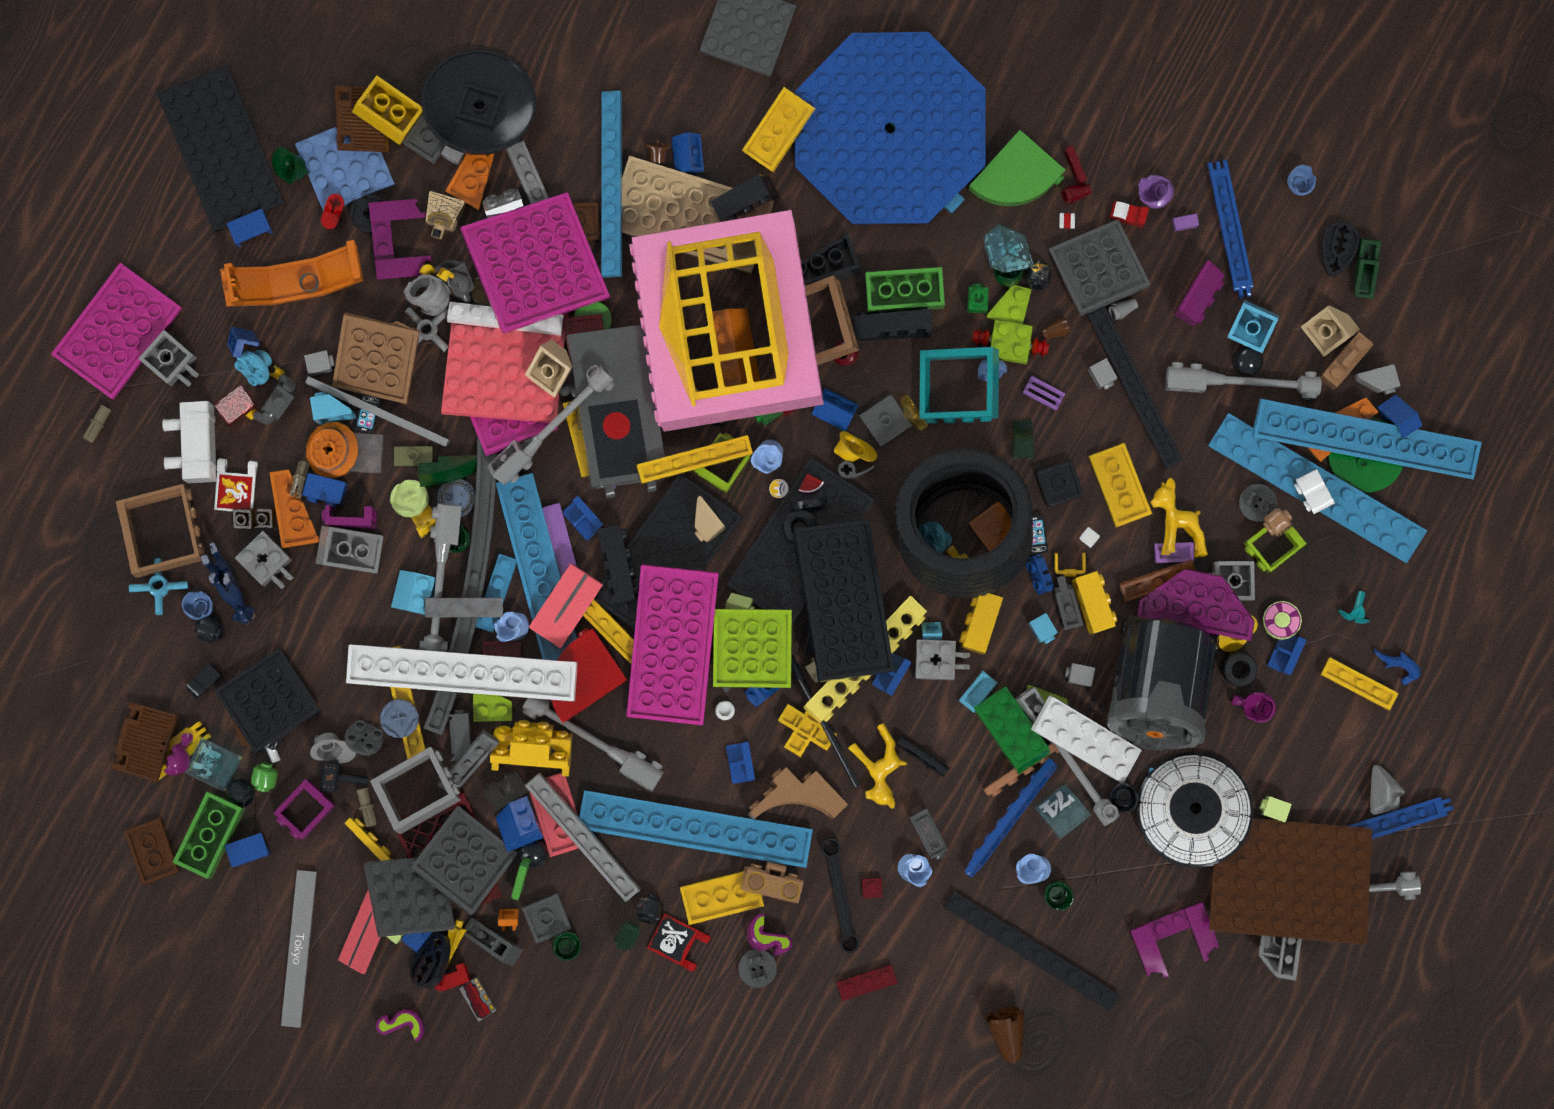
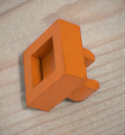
M499 909L498 926H501L502 931H505L506 926H512L513 931H515L516 926H518L519 909Z

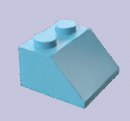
M1244 300L1227 338L1263 353L1279 319V315Z
M326 392L315 393V397H310L313 420L319 425L327 422L357 418V414L330 394H326Z
M400 570L391 607L425 615V598L434 597L436 578Z

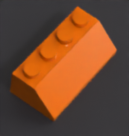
M724 309L712 312L719 355L754 349L747 309ZM751 356L749 360L753 381H760L756 356ZM743 358L722 361L720 363L725 386L747 383Z

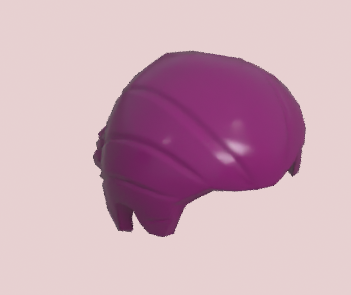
M1254 692L1246 698H1242L1239 695L1232 696L1231 704L1244 707L1246 717L1257 723L1268 722L1276 713V703L1268 694Z
M182 734L180 744L173 746V752L171 756L167 757L168 761L165 762L167 768L164 769V772L172 776L179 775L190 767L191 758L186 748L193 740L192 734Z

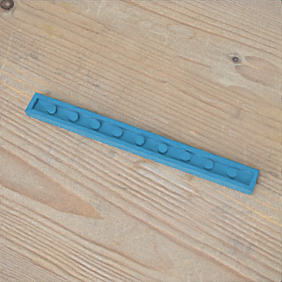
M620 90L602 92L603 278L622 277V92Z

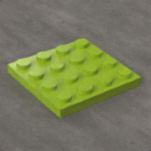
M715 609L713 687L791 688L792 610Z

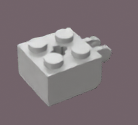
M165 330L159 334L138 358L170 386H173L180 379L189 387L191 385L190 381L182 376L186 370L193 377L197 378L199 376L190 367L197 357ZM167 355H168V356L171 355L170 361H167V360H166L165 357H166Z
M264 531L235 557L262 586H266L273 580L281 589L284 588V583L276 577L280 571L290 581L294 578L284 568L292 561V558ZM262 555L268 556L266 557L268 559L266 563L260 561Z
M1218 561L1212 563V573L1210 574L1224 576L1240 601L1255 600L1254 561ZM1231 576L1234 580H1237V583L1234 584V586H1232V583H1230L1229 581L1230 579H1232Z
M916 640L915 679L954 680L955 669L970 670V665L955 664V657L969 658L970 653L955 652L956 641ZM934 655L940 658V662L937 665H933V662H930V658H933Z

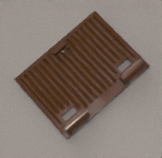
M335 85L337 151L389 153L388 137L352 112L355 104L368 87ZM342 93H348V101L342 100ZM344 136H350V144L344 143Z
M130 702L128 708L131 710L128 718L124 720L115 753H117L115 763L112 762L110 768L158 782L178 715ZM138 711H140L138 720L136 721ZM127 756L125 765H123L124 758Z

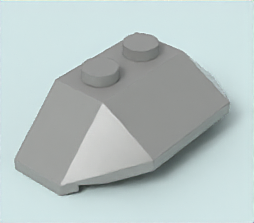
M1261 936L1258 956L1276 978L1296 981L1302 939Z

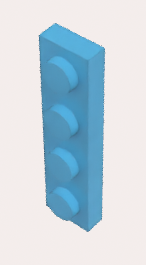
M499 554L484 598H503L504 603L517 565L516 559ZM478 617L476 627L494 633V624L499 617Z

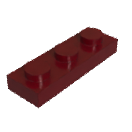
M891 964L836 983L841 999L845 1001L897 984V980Z

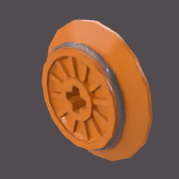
M327 422L318 426L312 432L306 444V458L310 467L316 474L326 478H338L345 475L354 466L358 456V442L355 434L348 426L339 422ZM328 448H333V451L329 452Z

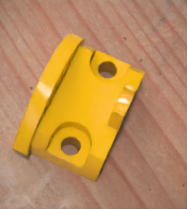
M430 505L419 515L411 517L421 538L425 537L431 530V526H435L436 519H432Z

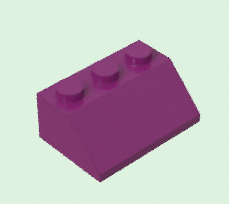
M1207 260L1202 266L1174 316L1193 327L1197 323L1201 324L1206 315L1203 313L1206 306L1210 308L1215 300L1213 294L1216 290L1220 291L1225 282L1222 280L1224 274L1211 261Z

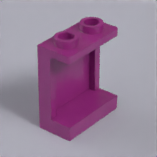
M326 505L325 510H322V521H325V525L334 528L376 529L377 510L371 506H364V518L335 517V508Z

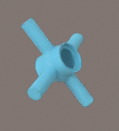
M161 558L154 559V564L162 562ZM162 571L155 573V576L150 578L149 583L129 585V592L149 591L155 596L156 615L163 614V597L168 594L169 590L188 589V581L168 582L167 579L162 577ZM157 584H163L162 588L154 589Z

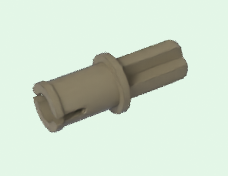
M100 405L98 412L93 420H90L91 424L83 436L85 440L94 442L101 428H104L103 424L111 412L110 409Z
M304 460L299 461L296 473L292 476L293 483L289 495L294 497L296 490V498H301L310 466Z
M363 788L356 791L360 803L359 810H362L365 826H375L374 804L371 803L369 789Z

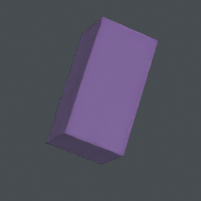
M1197 214L1172 219L1174 232L1199 226Z

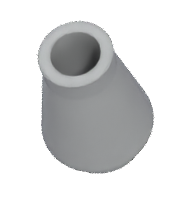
M1134 298L1112 303L1108 307V311L1114 321L1122 320L1134 309H1137L1138 304Z

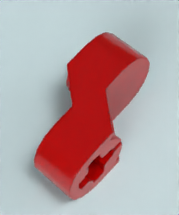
M331 194L326 201L321 217V223L326 229L336 228L340 221L345 204L341 195Z

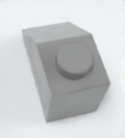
M1394 364L1354 376L1355 381L1376 393L1384 392V395L1395 393V389L1400 387Z

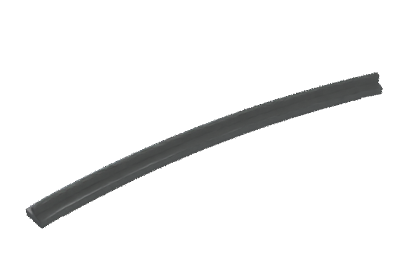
M478 437L475 508L462 598H482L494 519L496 478L492 476L488 465L497 457V452L485 456ZM457 617L449 652L469 654L478 617ZM437 690L424 729L443 735L458 692Z

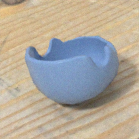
M1303 164L1296 166L1288 175V187L1298 196L1310 194L1315 188L1316 176L1313 175L1310 166Z
M987 358L982 360L978 367V379L987 381ZM999 359V378H1001L1003 373L1007 372V365L1003 360Z
M200 591L187 593L182 600L181 606L189 618L201 620L211 615L214 604L210 596Z

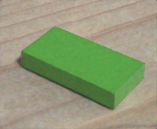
M524 857L520 864L511 896L512 899L519 900L531 861L528 857Z

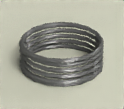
M306 273L301 276L299 284L304 291L313 292L318 288L319 280L316 275ZM307 275H313L316 279V285L312 290H305L303 288L302 281Z

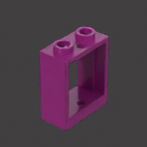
M305 779L274 812L277 816L275 820L283 827L286 825L290 828L289 833L298 840L300 838L304 840L331 812L336 804L309 779ZM305 789L324 809L302 832L283 812Z

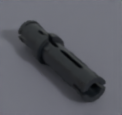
M903 735L896 743V746L926 765L925 768H930L942 777L950 769V767L936 759L935 755H930Z

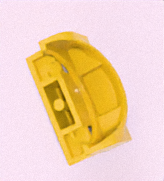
M527 720L515 722L512 728L508 726L496 727L493 736L499 739V744L490 755L491 770L498 771L499 763L562 769V776L569 777L573 734L567 731L554 730V725H549L547 722L530 723ZM551 747L556 751L554 754L551 753Z

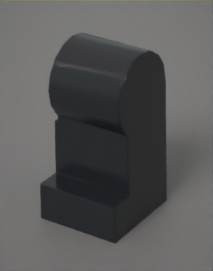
M208 663L185 688L195 699H198L224 675L212 663Z

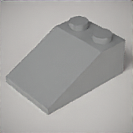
M322 526L316 564L378 573L383 536Z

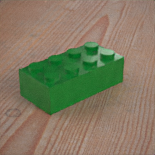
M1006 686L974 707L976 715L1018 775L1050 754L1049 747L1039 734L1031 730L1033 724Z

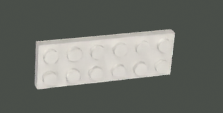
M1052 696L1048 697L1031 728L1032 731L1120 783L1125 782L1141 752V749Z

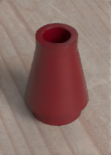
M1089 184L1071 185L1062 189V197L1066 204H1073L1092 193Z

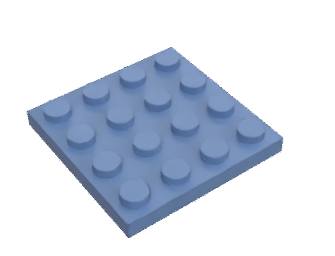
M336 127L295 144L299 155L306 162V169L310 171L308 176L323 211L326 201L331 194L341 195L345 201L344 206L355 200L357 201L363 195H373L395 185L382 152L337 151ZM344 136V143L350 144V136Z

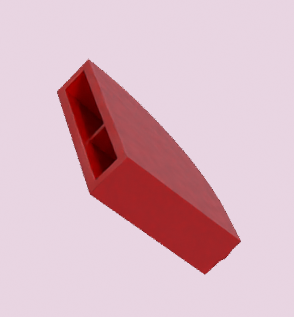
M586 628L578 633L579 638L569 644L557 660L578 662L575 701L552 700L554 709L562 723H565L627 681L593 628L591 630Z

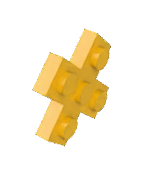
M789 704L786 706L778 721L794 730L784 747L801 757L810 741L827 751L831 743L821 724L807 711L803 714Z

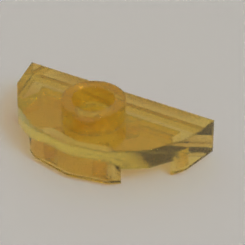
M905 395L900 401L904 410L903 415L907 421H911L921 430L926 428V422L919 419V411L909 396Z

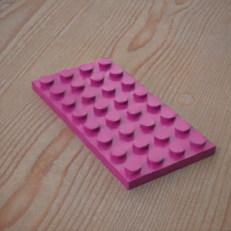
M641 565L627 717L695 725L704 724L718 572Z

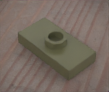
M433 446L394 447V466H419V463L433 462Z

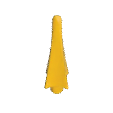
M456 919L453 930H448L451 949L448 966L460 940L466 932V929L462 928L464 921Z

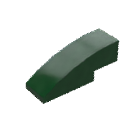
M1360 237L1354 297L1374 298L1380 262L1378 261L1381 247L1379 239Z
M477 455L438 456V462L419 463L418 477L420 487L446 484L469 476L477 471Z

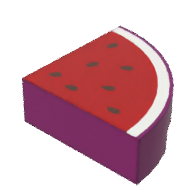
M807 474L798 491L801 493L815 492L823 486L824 482Z

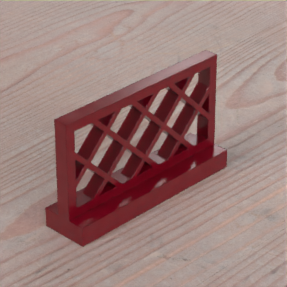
M464 790L458 794L461 799L459 802L423 821L434 824L430 834L419 830L423 822L418 824L417 829L413 827L410 829L416 832L413 841L404 839L403 834L397 833L408 858H413L411 854L413 845L424 849L434 836L432 834L435 826H442L441 823L437 822L440 815H450L449 811L455 809L456 806L460 807L465 804L468 814L476 819ZM413 812V813H411V814H409V815H407V816H404V817H402L401 819L403 820V819H405V818L411 816L412 814H414V813H416V812ZM418 833L429 837L425 846L415 843Z

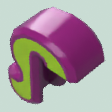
M764 913L758 914L749 922L747 939L752 948L758 951H766L773 947V954L783 955L791 949L792 940L789 935L763 932Z
M403 1009L396 1013L393 1019H390L389 1014L379 1018L376 1023V1029L380 1034L386 1035L409 1025L415 1041L418 1042L424 1035L425 1024L417 1011Z

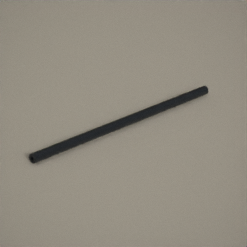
M791 653V669L809 701L814 694ZM823 720L820 724L854 788L860 786L861 783L828 721L825 722Z

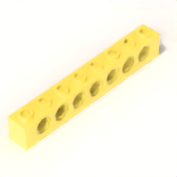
M911 595L886 620L887 630L894 629L897 631L896 638L889 636L891 653L900 646L897 642L901 638L906 640L913 632L911 628L915 624L919 626L926 619L923 615L927 611ZM903 615L908 616L910 624H904L901 617ZM871 675L861 676L857 679L846 678L828 681L803 708L819 723L823 720L827 722L834 715L832 710L836 706L840 708L847 701L845 697L849 692L853 695L861 687L858 683L862 679L866 681ZM836 684H843L845 687V692H837L835 688ZM824 697L831 699L832 705L830 707L823 705L822 699Z

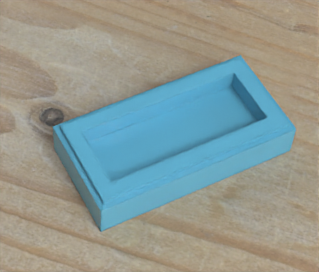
M982 671L958 701L974 713V707L984 701L998 682Z

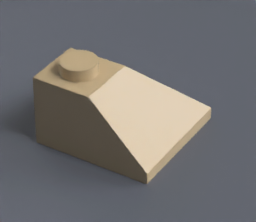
M1327 306L1301 326L1324 357L1360 330L1348 314L1331 306Z
M553 340L542 344L525 376L555 398L572 369L567 351Z
M699 496L697 498L695 529L697 531L694 534L701 542L705 540L708 543L725 530V526L703 498Z

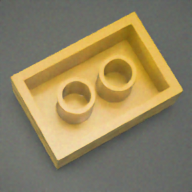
M376 75L355 104L352 112L400 145L423 111L419 104Z
M1098 571L1073 579L1071 582L1089 635L1115 627L1117 617L1115 612L1110 610L1109 604H1111L1108 592H1104L1103 586L1105 582L1102 574L1099 575Z
M987 593L985 596L980 595L972 598L970 606H973L972 613L969 612L965 620V624L968 626L966 631H962L959 643H962L961 648L982 655L986 653L1003 600L1002 597Z

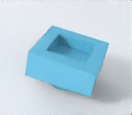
M941 622L922 623L923 640H942Z

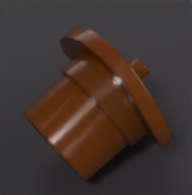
M657 140V143H645V146L649 148L650 162H666V154L672 144L660 143V140Z

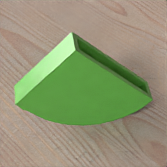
M1019 130L971 183L968 190L991 204L1000 206L1023 205L1044 195L1054 184L1058 186L1065 178L1063 176L1065 169Z

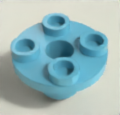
M256 350L253 353L242 351L241 358H237V362H235V368L242 372L252 386L262 385L269 380L268 366L271 365L272 359L263 350Z
M929 521L918 527V531L924 541L937 552L943 554L944 550L950 548L952 543L951 535L944 531L938 522Z

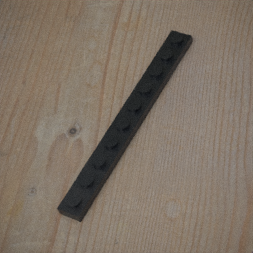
M1105 306L1087 313L1086 315L1165 470L1184 461Z
M953 892L944 908L1108 1011L1111 1010L1120 995L958 893Z

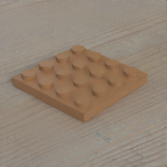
M345 313L332 387L407 404L420 330Z

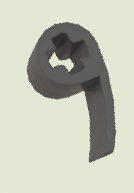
M844 461L839 465L837 473L845 480L855 479L874 470L875 465L856 474L853 463ZM844 466H847L848 469L852 470V472H849V475H845V472H841V469H844Z

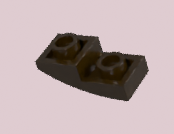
M275 508L233 509L234 528L276 527Z

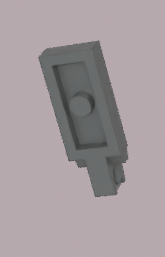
M1065 576L1057 577L1058 588H1054V594L1064 630L1083 626L1074 588H1072L1071 584L1067 585Z

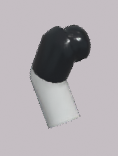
M283 737L266 748L271 763L281 760L277 748L283 743Z

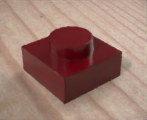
M881 878L862 879L863 898L882 897Z

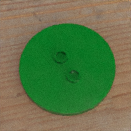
M1372 417V418L1370 419V420H1372V421L1387 423V422H1385V421H1383V420H1381V419H1379V418H1375V417ZM1334 452L1327 456L1332 474L1363 493H1372L1388 487L1397 479L1403 468L1401 465Z

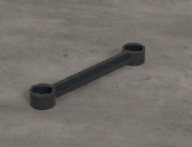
M828 838L823 841L821 850L827 857L842 931L840 946L844 952L854 953L858 950L860 942L853 932L838 857L841 846L836 839ZM828 841L835 843L836 847L838 846V851L834 855L827 853L824 849V845ZM846 937H852L857 942L854 950L844 946L843 940Z

